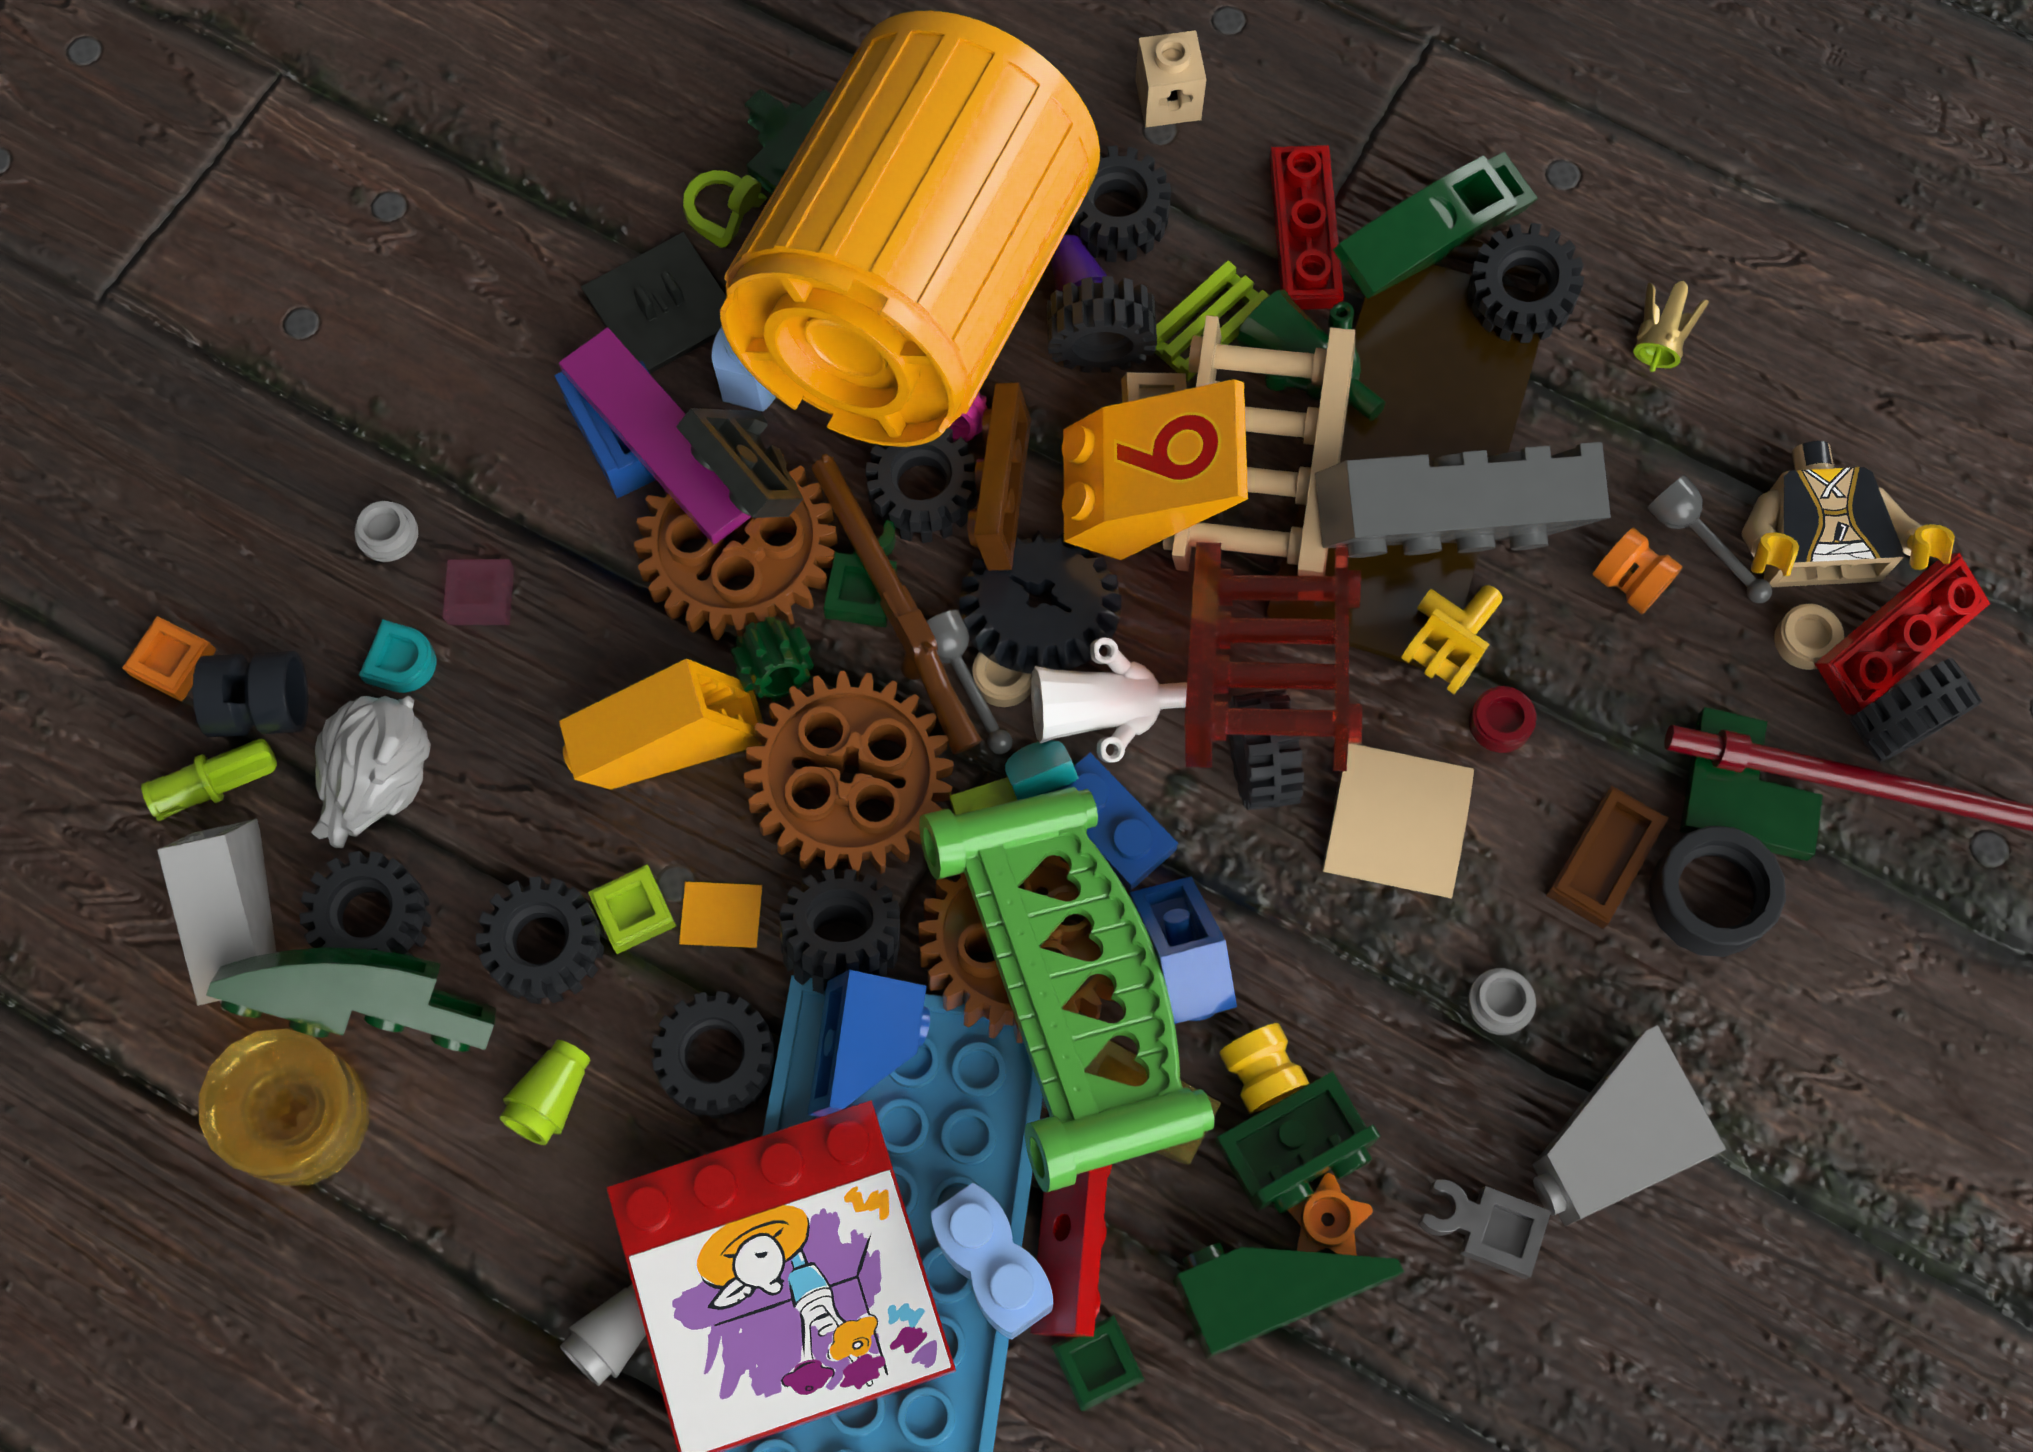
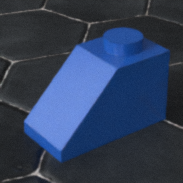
M1192 876L1129 892L1130 898L1145 925L1158 957L1168 989L1175 1024L1188 1020H1205L1215 1013L1236 1008L1237 1003L1226 940Z
M848 970L827 981L807 1115L823 1117L843 1110L918 1053V1047L923 1045L930 1025V1011L928 1007L924 1006L925 985Z

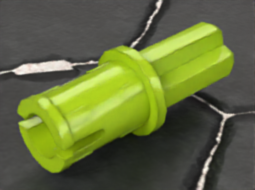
M257 739L210 759L204 754L196 756L194 764L169 775L142 783L141 790L149 811L153 817L156 816L157 821H161L181 812V810L208 800H212L214 803L223 801L224 792L273 773L277 762L265 739Z

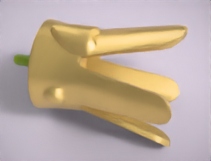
M1679 281L1674 285L1660 319L1659 308L1655 304V286L1652 283L1647 284L1644 321L1640 325L1636 337L1638 342L1633 349V353L1638 360L1650 366V372H1654L1656 368L1667 369L1680 364L1681 357L1683 356L1684 341L1709 303L1708 300H1702L1692 314H1682L1688 293V286L1684 281Z

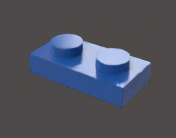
M1090 752L1074 766L1079 779L1054 791L1075 787L1078 791L1088 789L1091 792L1097 807L1098 824L1096 827L1088 828L1087 835L1107 860L1121 883L1131 891L1177 850L1178 842Z

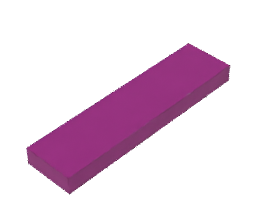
M608 327L558 362L562 373L713 545L751 518V516L740 511L729 498L730 490L715 472L705 468L692 455L690 450L692 445L676 427L686 414Z

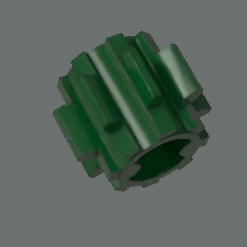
M765 617V621L756 624L752 621L745 626L746 631L744 634L737 636V647L733 648L731 653L737 665L735 671L746 692L754 689L760 698L766 696V698H770L771 702L788 696L789 688L792 686L799 689L804 682H809V671L814 669V664L808 653L811 648L800 627L791 629L785 620L780 622V620H775V617Z

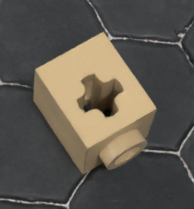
M1196 30L1139 38L1135 80L1145 128L1201 120L1206 74ZM1177 90L1178 100L1168 101L1167 97L1171 95V91Z

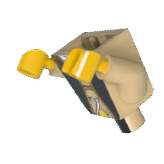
M1825 441L1806 442L1792 450L1795 470L1782 473L1770 491L1758 497L1742 530V538L1754 557L1751 565L1752 572L1761 574L1764 572V580L1768 581L1772 587L1882 582L1904 558V554L1910 556L1909 564L1915 570L1925 569L1928 566L1929 556L1938 558L1943 564H1949L1955 538L1953 532L1944 526L1934 524L1922 526L1910 518L1883 488L1878 487L1874 474L1865 467L1834 468L1830 444Z

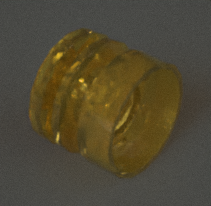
M290 1029L257 1031L231 1044L210 1066L199 1092V1124L211 1150L232 1168L285 1187L315 1184L339 1172L360 1149L369 1125V1095L358 1072L315 1037ZM293 1099L307 1106V1110L297 1114V1126L295 1127L280 1120V1116L290 1112V1101Z

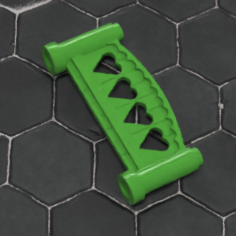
M1075 787L954 815L950 809L923 814L919 819L922 849L933 877L938 880L965 873L1037 1082L1040 1086L1050 1117L1025 1125V1144L1034 1176L1045 1193L1074 1185L1077 1174L1200 1139L1205 1131L1214 1128L1213 1109L1204 1090L1191 1091L1189 1088H1183L1175 1022L1168 989L1158 957L1145 925L1130 896L1107 860L1087 835V829L1096 827L1098 824L1097 807L1093 795L1088 789L1078 791ZM1055 855L1067 861L1070 872L1066 879L1075 884L1079 896L1073 901H1062L1021 889L1019 886L1046 857ZM1079 914L1089 920L1092 931L1088 938L1099 946L1101 957L1095 961L1087 962L1040 947L1067 916ZM1094 974H1102L1112 981L1114 993L1111 999L1122 1007L1124 1017L1117 1023H1107L1063 1010L1062 1008L1088 977ZM1126 1036L1133 1040L1137 1047V1056L1134 1061L1145 1069L1147 1081L1141 1086H1130L1084 1071L1112 1038Z

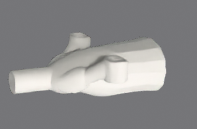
M1110 638L1094 640L1090 645L1091 659L1095 663H1106L1112 672L1053 670L1037 666L1032 671V715L1036 738L1039 740V743L1041 744L1059 737L1116 727L1111 737L1101 738L1097 743L1098 758L1103 762L1119 761L1124 756L1125 748L1133 737L1149 730L1157 720L1161 709L1198 707L1200 704V689L1197 682L1159 684L1149 669L1135 661L1130 662L1118 650L1116 642ZM1101 645H1104L1107 648V654L1105 657H1103L1099 653V648ZM1108 744L1114 747V752L1110 756L1106 753Z

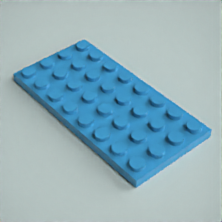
M791 975L763 1136L818 1118L807 1114L826 989L824 994L813 991L812 978L804 985H801ZM925 994L924 1006L928 1007L930 1011V1025L923 1045L918 1047V1053L846 1107L849 1108L872 1100L956 1372L724 1452L994 1451L1009 1338L999 1333L982 1314L974 1295L972 1280L959 1273L945 1258L936 1239L931 1211L974 1183L986 1190L999 1203L1009 1221L1013 1243L1022 1247L1033 1173L1025 1144V1125L1040 1120L1043 1096L1024 1042H1016L1013 1026L1004 1025L994 1039L990 1038L989 1019L982 1017L968 1028L964 1026V1004L946 1011L943 1008L942 996Z

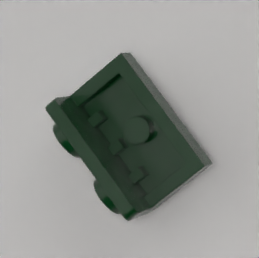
M1332 1071L1218 1136L1215 1143L1256 1213L1273 1204L1277 1212L1281 1214L1312 1196L1314 1191L1309 1182L1332 1170L1337 1180H1340L1373 1160L1367 1149L1373 1146L1381 1135L1374 1124L1369 1127L1365 1125Z

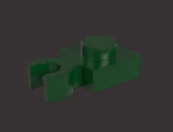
M888 520L885 521L882 536L878 538L887 557L892 553L896 542L894 522ZM849 540L853 555L835 552L823 608L824 616L826 619L886 628L888 618L880 605L881 597ZM890 561L897 574V562Z

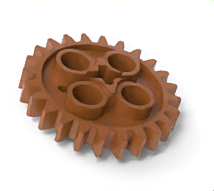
M800 465L789 472L803 497V500L789 517H751L715 545L711 543L665 489V498L647 495L645 500L649 511L654 516L637 518L636 523L640 533L646 537L634 542L638 557L644 559L638 565L643 581L652 582L648 589L653 601L656 603L667 600L664 607L671 620L680 617L686 612L685 621L689 631L695 633L705 621H708L713 638L719 640L727 625L735 626L738 636L744 634L746 631L745 626L752 621L754 623L765 621V617H775L778 615L791 626L795 623L791 610L793 604L796 603L810 610L814 607L812 595L808 588L812 587L822 590L828 588L826 573L821 568H832L835 551L829 547L838 543L836 527L828 525L834 520L830 503H820L823 500V494L819 483L805 486L807 477L803 466ZM786 532L794 535L793 540L786 545L772 546L767 543L768 539L777 533ZM703 539L707 541L699 551L692 553L680 551L682 545L689 540ZM709 573H711V575L706 580H698L699 577L707 576ZM744 575L753 578L750 585L744 589L736 591L724 587L735 576Z
M840 671L836 688L828 689L824 681L817 675L813 677V695L806 697L799 689L792 686L789 688L791 703L789 710L773 702L769 705V715L775 726L756 723L754 727L755 738L764 746L746 748V762L759 768L744 773L745 788L760 790V792L748 799L750 813L769 812L759 823L760 832L763 836L781 830L782 834L777 843V851L780 855L791 851L796 846L801 848L800 868L805 870L818 856L824 858V869H834V872L839 861L847 862L849 869L856 870V879L859 878L862 861L871 860L874 868L880 874L885 873L886 854L892 852L904 863L909 861L910 849L907 840L911 839L921 844L919 832L920 816L942 810L934 802L950 800L949 796H951L952 786L938 779L952 775L954 764L952 760L936 758L947 750L948 737L946 735L928 736L935 728L937 716L934 713H930L916 718L915 713L918 708L919 696L914 694L902 703H899L895 700L897 682L892 680L879 693L873 691L872 673H866L859 688L850 687L846 672ZM828 728L835 731L841 739L835 746L830 748H818L807 740V736L816 729ZM891 740L896 742L904 753L897 759L884 761L876 758L871 753L870 747L878 741ZM796 760H802L811 767L796 769L792 764ZM846 765L857 767V774H855L852 783L840 781V774H843ZM901 779L905 782V786L903 788H895L887 781ZM815 787L822 790L828 796V801L820 808L805 809L794 801V796L802 789ZM878 799L885 802L890 807L892 813L882 821L871 822L864 819L858 813L857 808L867 800Z
M1055 855L1046 857L1019 886L1021 889L1035 893L1042 892L1048 897L1062 901H1073L1079 896L1075 884L1066 879L1070 872L1069 865L1061 861L1060 856ZM965 873L954 875L955 882L945 878L936 880L937 899H925L924 919L927 921L919 923V943L924 944V946L920 947V965L924 968H931L928 971V987L930 991L946 988L943 993V1008L946 1011L955 1009L962 1004L965 1005L964 1026L969 1028L980 1018L984 1017L989 1019L990 1038L994 1039L1004 1025L1013 1026L1016 1042L1023 1043L1018 1023L1016 1022L996 961L982 963L970 958V956L979 952L993 953ZM1079 914L1068 916L1079 920V924L1072 926L1060 924L1040 947L1087 962L1095 961L1101 957L1099 946L1088 938L1092 931L1089 920ZM1102 974L1091 975L1062 1009L1077 1014L1081 1011L1087 1017L1100 1018L1102 1004L1100 998L1113 1001L1111 999L1114 993L1112 981Z

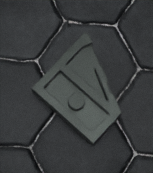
M690 408L676 427L692 445L690 450L694 458L705 468L714 471L730 490L729 498L740 511L753 518L789 517L803 500V497L795 480L786 469L787 463L780 448L770 445L766 450L759 435L768 426V423L760 411Z

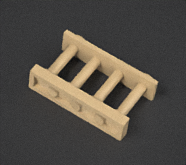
M1206 315L1203 336L1193 335L1190 347L1189 372L1198 373L1196 387L1214 384L1217 369L1312 378V385L1322 386L1320 407H1308L1307 413L1245 406L1246 432L1304 438V444L1314 445L1312 466H1300L1299 472L1247 467L1248 492L1296 497L1295 504L1306 505L1303 528L1292 526L1291 532H1281L1200 522L1164 539L1163 549L1172 551L1175 568L1182 571H1188L1192 547L1287 557V564L1298 565L1299 584L1323 587L1328 548H1323L1315 473L1340 463L1355 353V330L1330 327L1328 348H1316L1315 354L1222 345L1219 317Z

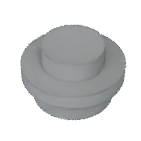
M379 501L368 505L360 513L355 526V540L359 548L367 557L380 562H390L402 558L412 550L418 538V524L412 513L403 505L389 501Z
M1496 968L1484 972L1472 984L1468 994V1007L1474 1021L1481 1028L1496 1035H1510L1520 1031L1530 1022L1535 1012L1536 998L1532 986L1521 974L1510 969Z

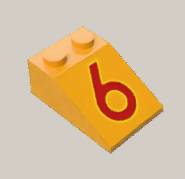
M1232 379L1102 407L1063 429L1064 496L1062 511L1064 514V542L1123 560L1247 500L1244 383Z

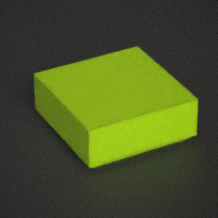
M648 864L588 892L616 954L676 927V923Z

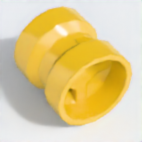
M1273 1023L1254 1030L1228 1044L1219 1052L1227 1070L1237 1074L1244 1084L1240 1096L1249 1114L1265 1110L1310 1084L1301 1066L1290 1061L1285 1051L1288 1040L1279 1023Z

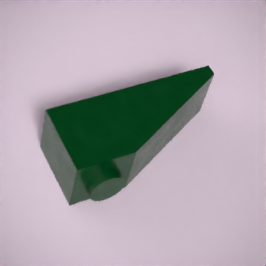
M1217 1243L1184 1257L1182 1260L1187 1270L1177 1274L1173 1282L1204 1356L1208 1359L1393 1280L1404 1273L1399 1259L1251 1247H1240L1225 1254L1221 1243Z

